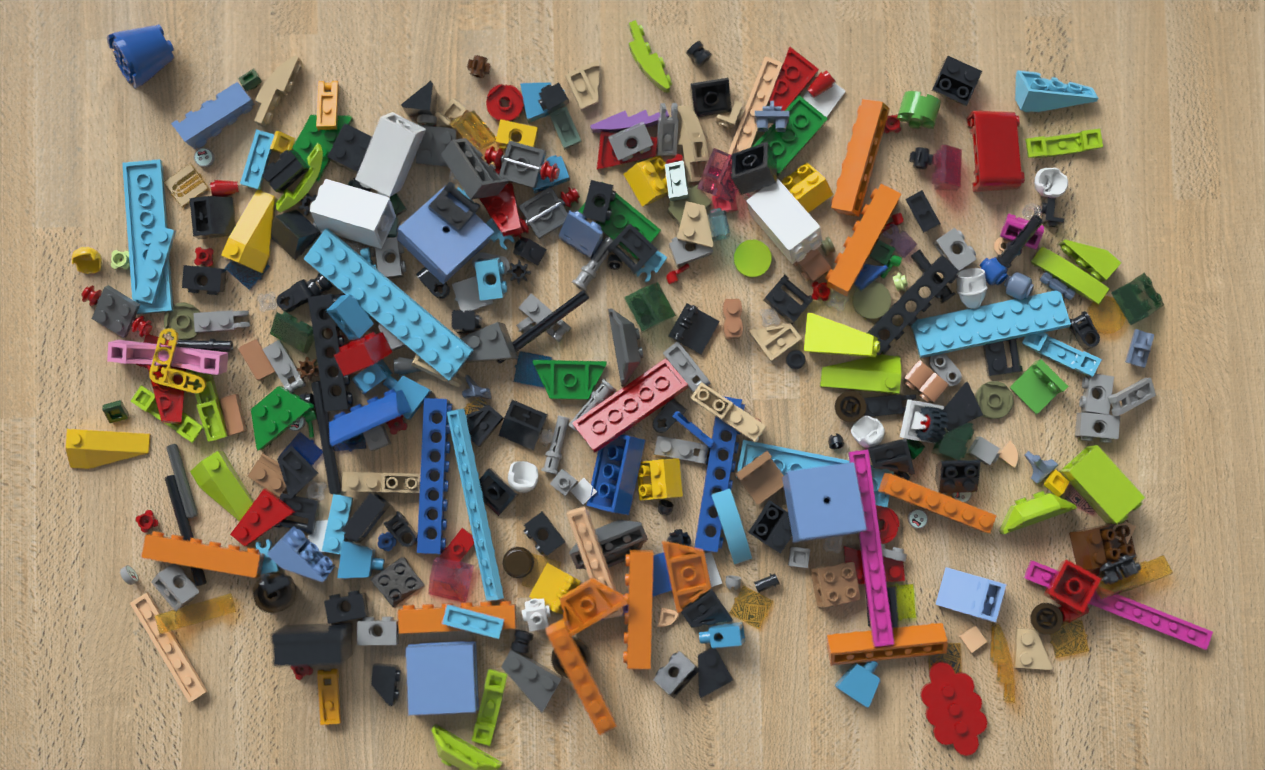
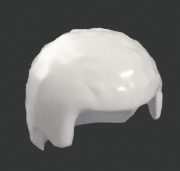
M1058 168L1040 169L1035 176V189L1044 197L1056 198L1065 193L1068 187V178Z
M863 416L853 424L851 434L858 444L869 448L881 443L885 430L878 419Z
M525 461L513 462L508 473L510 487L520 493L533 490L538 483L537 467Z

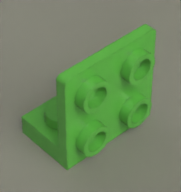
M1040 359L1035 361L1010 386V389L1035 414H1038L1058 393L1064 392L1069 386Z

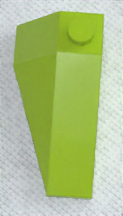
M881 354L876 355V357H867L822 367L820 386L899 394L901 383L900 356Z
M224 451L213 453L199 462L190 471L199 488L238 521L242 519L253 504V499Z

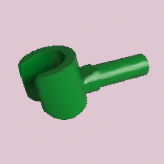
M896 255L891 256L887 265L888 270L880 277L885 279L892 266L899 267L902 258Z
M311 410L304 415L308 424L310 438L314 437L312 421L317 419L315 410Z

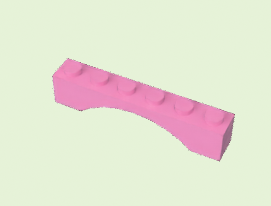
M125 340L108 342L107 361L125 364H152L157 344ZM161 345V347H168L172 349V346ZM176 347L171 366L190 369L200 373L219 375L227 372L228 353ZM161 350L159 358L162 361H167L169 353L166 350ZM156 362V365L167 366V364H159Z

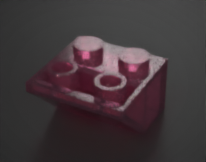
M942 144L933 154L932 165H935V173H932L931 183L934 184V190L957 191L961 187L962 149Z
M714 148L697 189L733 203L738 189L731 179L732 155Z

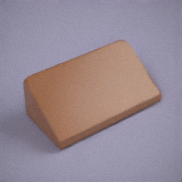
M257 339L238 348L257 381H262L275 373L273 366Z
M239 394L220 398L228 436L247 432Z

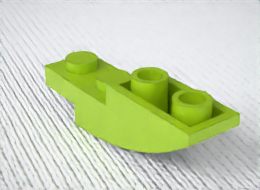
M636 20L629 22V29L634 40L629 42V50L636 64L655 86L665 93L670 92L672 82L669 74L665 75L664 73L665 63L663 58L658 57L657 52L649 55L652 52L649 43H645L642 37L645 35L642 25H638Z

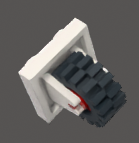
M908 399L900 437L934 444L940 442L943 439V435L946 434L945 428L948 426L946 425L948 418H945L947 414L944 413V406Z

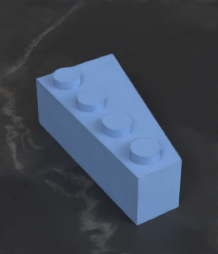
M238 82L217 94L215 101L207 100L201 104L202 106L199 111H190L185 114L186 118L180 123L177 120L171 123L182 139L193 149L203 147L209 138L219 135L225 126L232 125L237 121V117L252 110V106L255 103Z

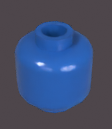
M996 257L986 258L979 265L985 271L986 282L989 285L996 284L998 286L1008 277V268L1001 265Z

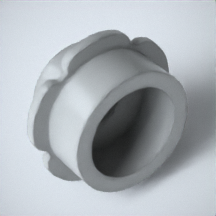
M527 317L516 325L519 329L518 332H527L533 327L532 323H534V320L531 321Z

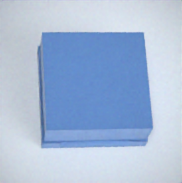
M445 186L400 225L397 230V240L442 284L448 281L484 248L494 233L476 214L457 232L428 209V206ZM449 193L447 195L451 201L466 213L469 211V208Z
M854 462L787 471L786 475L782 477L794 543L857 534L867 530Z
M476 641L408 644V647H406L408 715L465 713L479 710Z

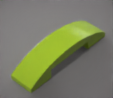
M1100 128L1085 130L1080 133L1025 139L1028 158L1060 156L1103 148Z
M317 143L308 156L307 160L310 168L294 191L291 192L285 189L276 202L278 212H283L298 203L315 183L320 172L323 157L320 144Z
M141 385L131 399V402L161 421L154 392ZM185 412L182 414V424L165 423L192 443L203 429L200 423Z
M491 669L488 670L471 741L488 746L491 745L508 674Z

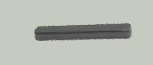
M171 444L166 447L186 516L187 518H193L198 513L178 445Z

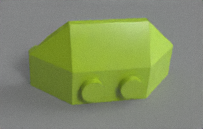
M1040 491L1033 494L1034 498L1027 500L1024 497L1015 500L1016 504L1010 506L999 532L1000 534H1007L1075 510L1077 507L1075 504L1052 493Z
M437 724L433 726L432 734L437 753L442 758L441 761L450 767L454 765L459 768L458 770H497L501 767L503 762L441 726Z

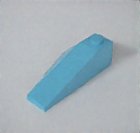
M1019 70L1016 72L1015 101L1020 110L1024 112H1042L1097 102L1099 99L1093 88L1073 82H1069L1067 85L1054 77L1048 80L1041 78V74L1036 72Z

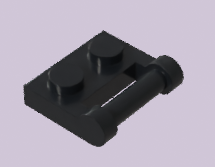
M451 181L428 206V209L457 232L465 226L480 208L477 202H472L455 188V184ZM449 193L468 207L469 211L466 213L451 201L447 195Z
M631 224L606 248L631 269L630 272L633 275L658 251ZM620 243L624 244L639 259L637 264L618 247Z
M784 275L763 301L793 324L813 301L811 295H806L788 280L789 277L787 275ZM784 285L788 290H790L794 295H796L800 300H802L803 304L800 305L785 291H783L781 287Z
M1018 338L1005 340L1009 341L1013 367L1007 368L1004 341L983 345L988 376L1023 371L1022 366H1020L1016 342Z
M281 493L280 500L295 511L292 515L308 518L309 520L308 524L284 519L274 527L292 528L294 526L301 531H306L307 534L313 535L320 501L299 496L291 499L288 494Z

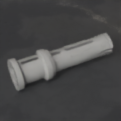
M605 237V240L587 266H582V271L576 280L572 281L582 291H586L590 281L596 278V271L609 254L606 248L613 242L612 239Z
M603 379L599 388L591 393L589 401L568 425L577 431L572 423L606 400L616 389Z
M563 416L557 417L550 450H547L545 454L547 458L545 466L541 470L555 475L558 474L559 461L563 457L560 453L569 418Z

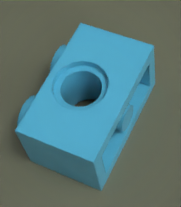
M500 258L477 260L475 262L480 301L503 298L507 292V283L503 281L502 274L505 273L504 263L500 262ZM487 275H495L496 283L488 282Z

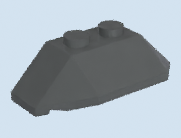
M610 308L608 313L621 386H623L640 365V359L644 357L642 347H638L637 340L640 339L639 328H635L631 321Z
M617 520L595 529L608 568L626 561V555H629L630 550H640L648 540L641 522ZM576 543L569 554L576 569L586 570Z

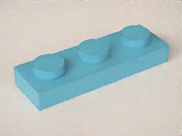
M256 129L241 178V185L260 190L264 178L262 174L266 171L265 168L268 165L272 152L270 146L274 134Z
M333 494L322 551L341 555L342 542L345 541L343 536L345 533L342 531V528L349 521L353 503L352 497Z
M448 604L442 624L499 639L504 619Z

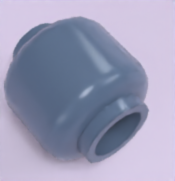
M1019 272L1014 273L1012 276L1008 275L1004 286L1007 287L1006 294L1018 300H1023L1025 297L1029 298L1034 288L1032 279Z

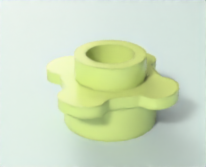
M114 250L111 257V267L113 269H129V251L120 252Z
M898 272V275L893 276L897 291H906V286H908L906 276Z

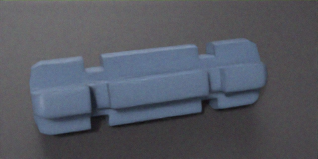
M1048 272L1041 276L1040 281L1042 283L1048 284V287L1054 291L1061 292L1066 299L1071 300L1075 296L1076 291L1067 288V285L1057 278H1052V275Z

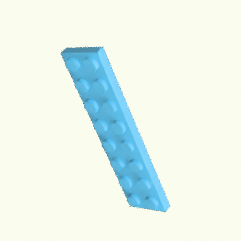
M162 160L122 163L132 300L140 304L137 314L174 311L170 256L167 260L155 304L134 299L155 226L167 228Z
M1051 291L1032 295L1029 298L1025 297L1023 300L1013 299L980 306L977 309H965L918 319L911 328L919 357L924 358L1070 327L1071 323L1061 292Z
M743 440L737 472L765 451L769 452L772 456L771 459L784 476L787 471L849 463V460ZM870 465L875 504L888 507L889 495L878 492L884 473L894 475V472L888 469L873 468V465Z

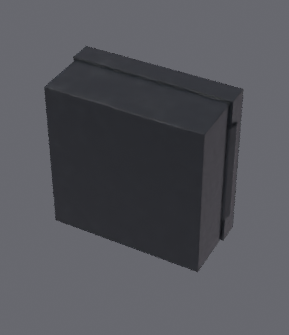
M353 622L285 625L271 633L273 667L342 664L353 655Z

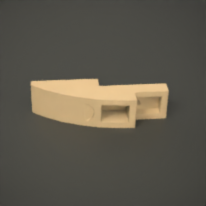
M293 56L280 65L260 89L255 99L261 105L254 120L258 125L266 127L267 123L271 122L273 118L272 111L280 102V93L287 96L289 91L292 92L295 86L294 79L297 74H300L303 66L298 56Z
M691 105L678 106L677 142L678 145H683L687 182L707 180L704 161L709 160L701 125Z
M702 382L691 396V399L755 443L767 427Z
M342 472V491L420 493V474Z

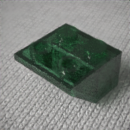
M1145 272L1111 292L1130 325L1150 316L1164 306L1161 295L1156 292L1152 280Z
M658 282L624 297L641 333L676 316Z
M285 311L283 314L277 312L270 334L307 354L314 342L312 326L303 321L297 323L298 318Z
M964 423L946 431L943 439L934 444L931 453L951 461L964 458L968 447H965L967 440H971L974 429H972L973 423Z

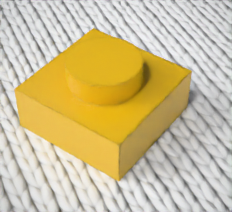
M276 131L270 149L280 154L286 150L290 151L292 150L295 138Z
M1055 469L1048 476L1044 486L1059 497L1063 495L1070 481Z

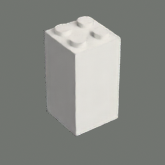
M393 112L381 116L355 180L359 181L361 186L377 190L379 195L390 197L401 191L426 128Z
M778 178L777 183L762 188L746 201L750 216L792 264L796 261L800 262L809 251L815 250L821 245L823 240L820 226Z
M325 179L323 185L319 187L318 196L310 206V212L318 230L324 231L329 229L337 236L382 249L396 218L390 198Z

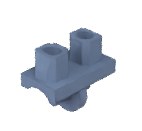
M770 101V106H763L762 111H755V123L758 132L768 131V123L776 124L775 131L785 132L787 124H789V111H782V106H774V101Z
M1134 329L1125 363L1145 368L1154 334Z

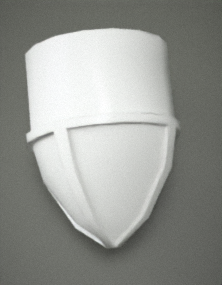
M979 268L961 270L957 272V293L967 308L977 309L984 300L986 290L988 289L985 271Z

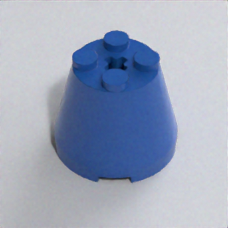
M159 24L107 35L109 48H114L113 54L116 64L128 83H134L135 89L145 84L174 59L172 53L174 51L173 45L169 40H165L163 36L164 31Z

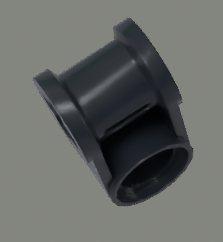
M426 267L416 273L420 281L434 296L439 299L448 297L450 287L446 282L442 284ZM439 285H440L441 287H443V288H442V290H443L442 293L438 292V288H437V287H438Z
M302 279L279 294L276 303L283 311L292 312L299 306L307 303L308 297L315 295L308 287L306 280ZM285 299L289 300L288 306L285 305Z
M1086 311L1081 312V315L1076 318L1070 319L1071 325L1069 329L1082 348L1091 349L1099 344L1100 335ZM1086 335L1093 338L1092 344L1086 342Z
M673 398L654 419L653 429L658 433L666 432L674 422H677L672 417L674 413L679 411L683 415L687 409ZM657 420H665L666 422L664 425L666 426V428H658L657 426L659 423L657 422Z
M399 510L392 519L383 523L402 546L412 547L416 545L418 535ZM406 533H410L413 536L412 542L409 544L404 541Z

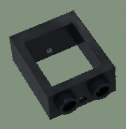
M370 493L342 528V531L345 533L343 536L351 542L363 541L391 504L379 494Z

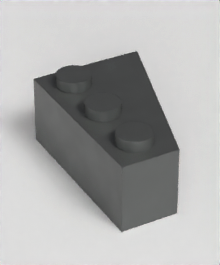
M466 138L451 140L441 154L470 200L497 196L509 182L506 177L502 179L494 171L496 167L493 164L489 166L481 158L483 155Z
M496 322L460 338L474 350L465 363L518 359L504 323Z
M513 649L510 650L501 666L539 711L543 713L562 676Z

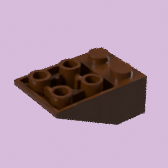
M1110 523L1069 532L1076 565L1085 570L1100 568L1109 562H1112V564L1119 562V559L1126 555H1130V557L1136 555L1132 536L1128 544L1125 538L1129 536L1130 528L1127 525H1121L1114 531V525L1119 523Z

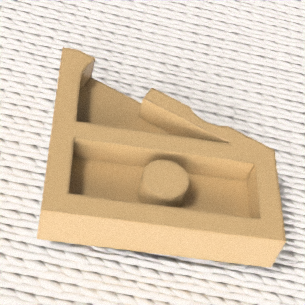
M598 60L565 75L581 111L598 103L600 65Z
M686 201L677 239L713 248L705 206Z
M791 323L749 331L770 361H773L802 339Z
M1016 628L1013 667L1052 670V665L1038 632L1035 629Z

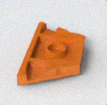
M662 541L677 613H680L683 607L690 602L693 603L700 594L705 593L711 588L703 549Z
M594 578L589 579L560 598L561 608L564 611L563 618L572 636L629 602L627 597Z

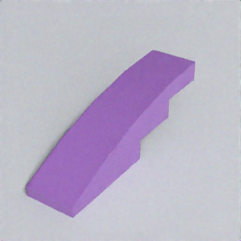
M644 110L628 117L626 111H622L590 125L592 133H601V131L618 133L640 122H644L647 128L658 124L660 114L658 112L648 116L647 111Z

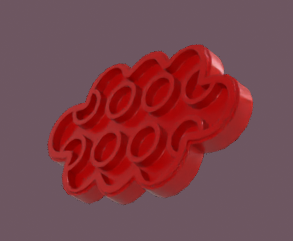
M936 662L929 670L930 682L925 684L920 691V698L927 706L925 712L926 719L934 725L933 735L939 743L944 745L953 744L955 750L961 755H971L978 749L979 741L977 735L984 732L987 727V718L980 711L982 699L977 693L973 692L975 687L974 681L968 674L963 672L955 673L948 663Z

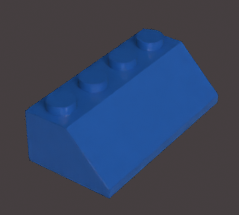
M391 389L385 392V397L381 399L376 396L367 400L368 405L362 407L359 404L350 408L351 412L348 414L341 412L335 415V420L329 422L331 446L411 411L403 391Z
M620 435L598 451L591 481L592 492L593 488L597 492L593 496L591 492V497L587 501L586 506L629 515L645 445L644 439Z

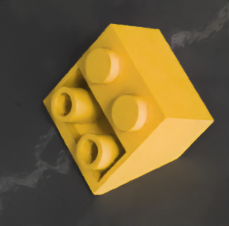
M661 156L639 162L623 174L642 207L668 195L666 163Z
M807 162L781 181L807 213L834 195L826 178Z
M679 458L642 461L640 463L637 477L639 500L683 497Z

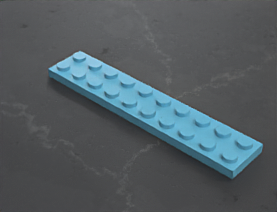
M325 229L304 257L306 262L343 293L354 296L362 309L448 381L452 380L474 351L329 229Z

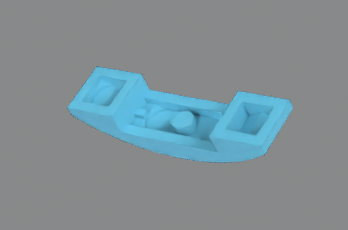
M1044 332L1025 336L1022 342L1023 345L1035 352L1091 377L1094 376L1102 360L1049 337Z
M727 489L712 494L734 565L752 559L731 490Z

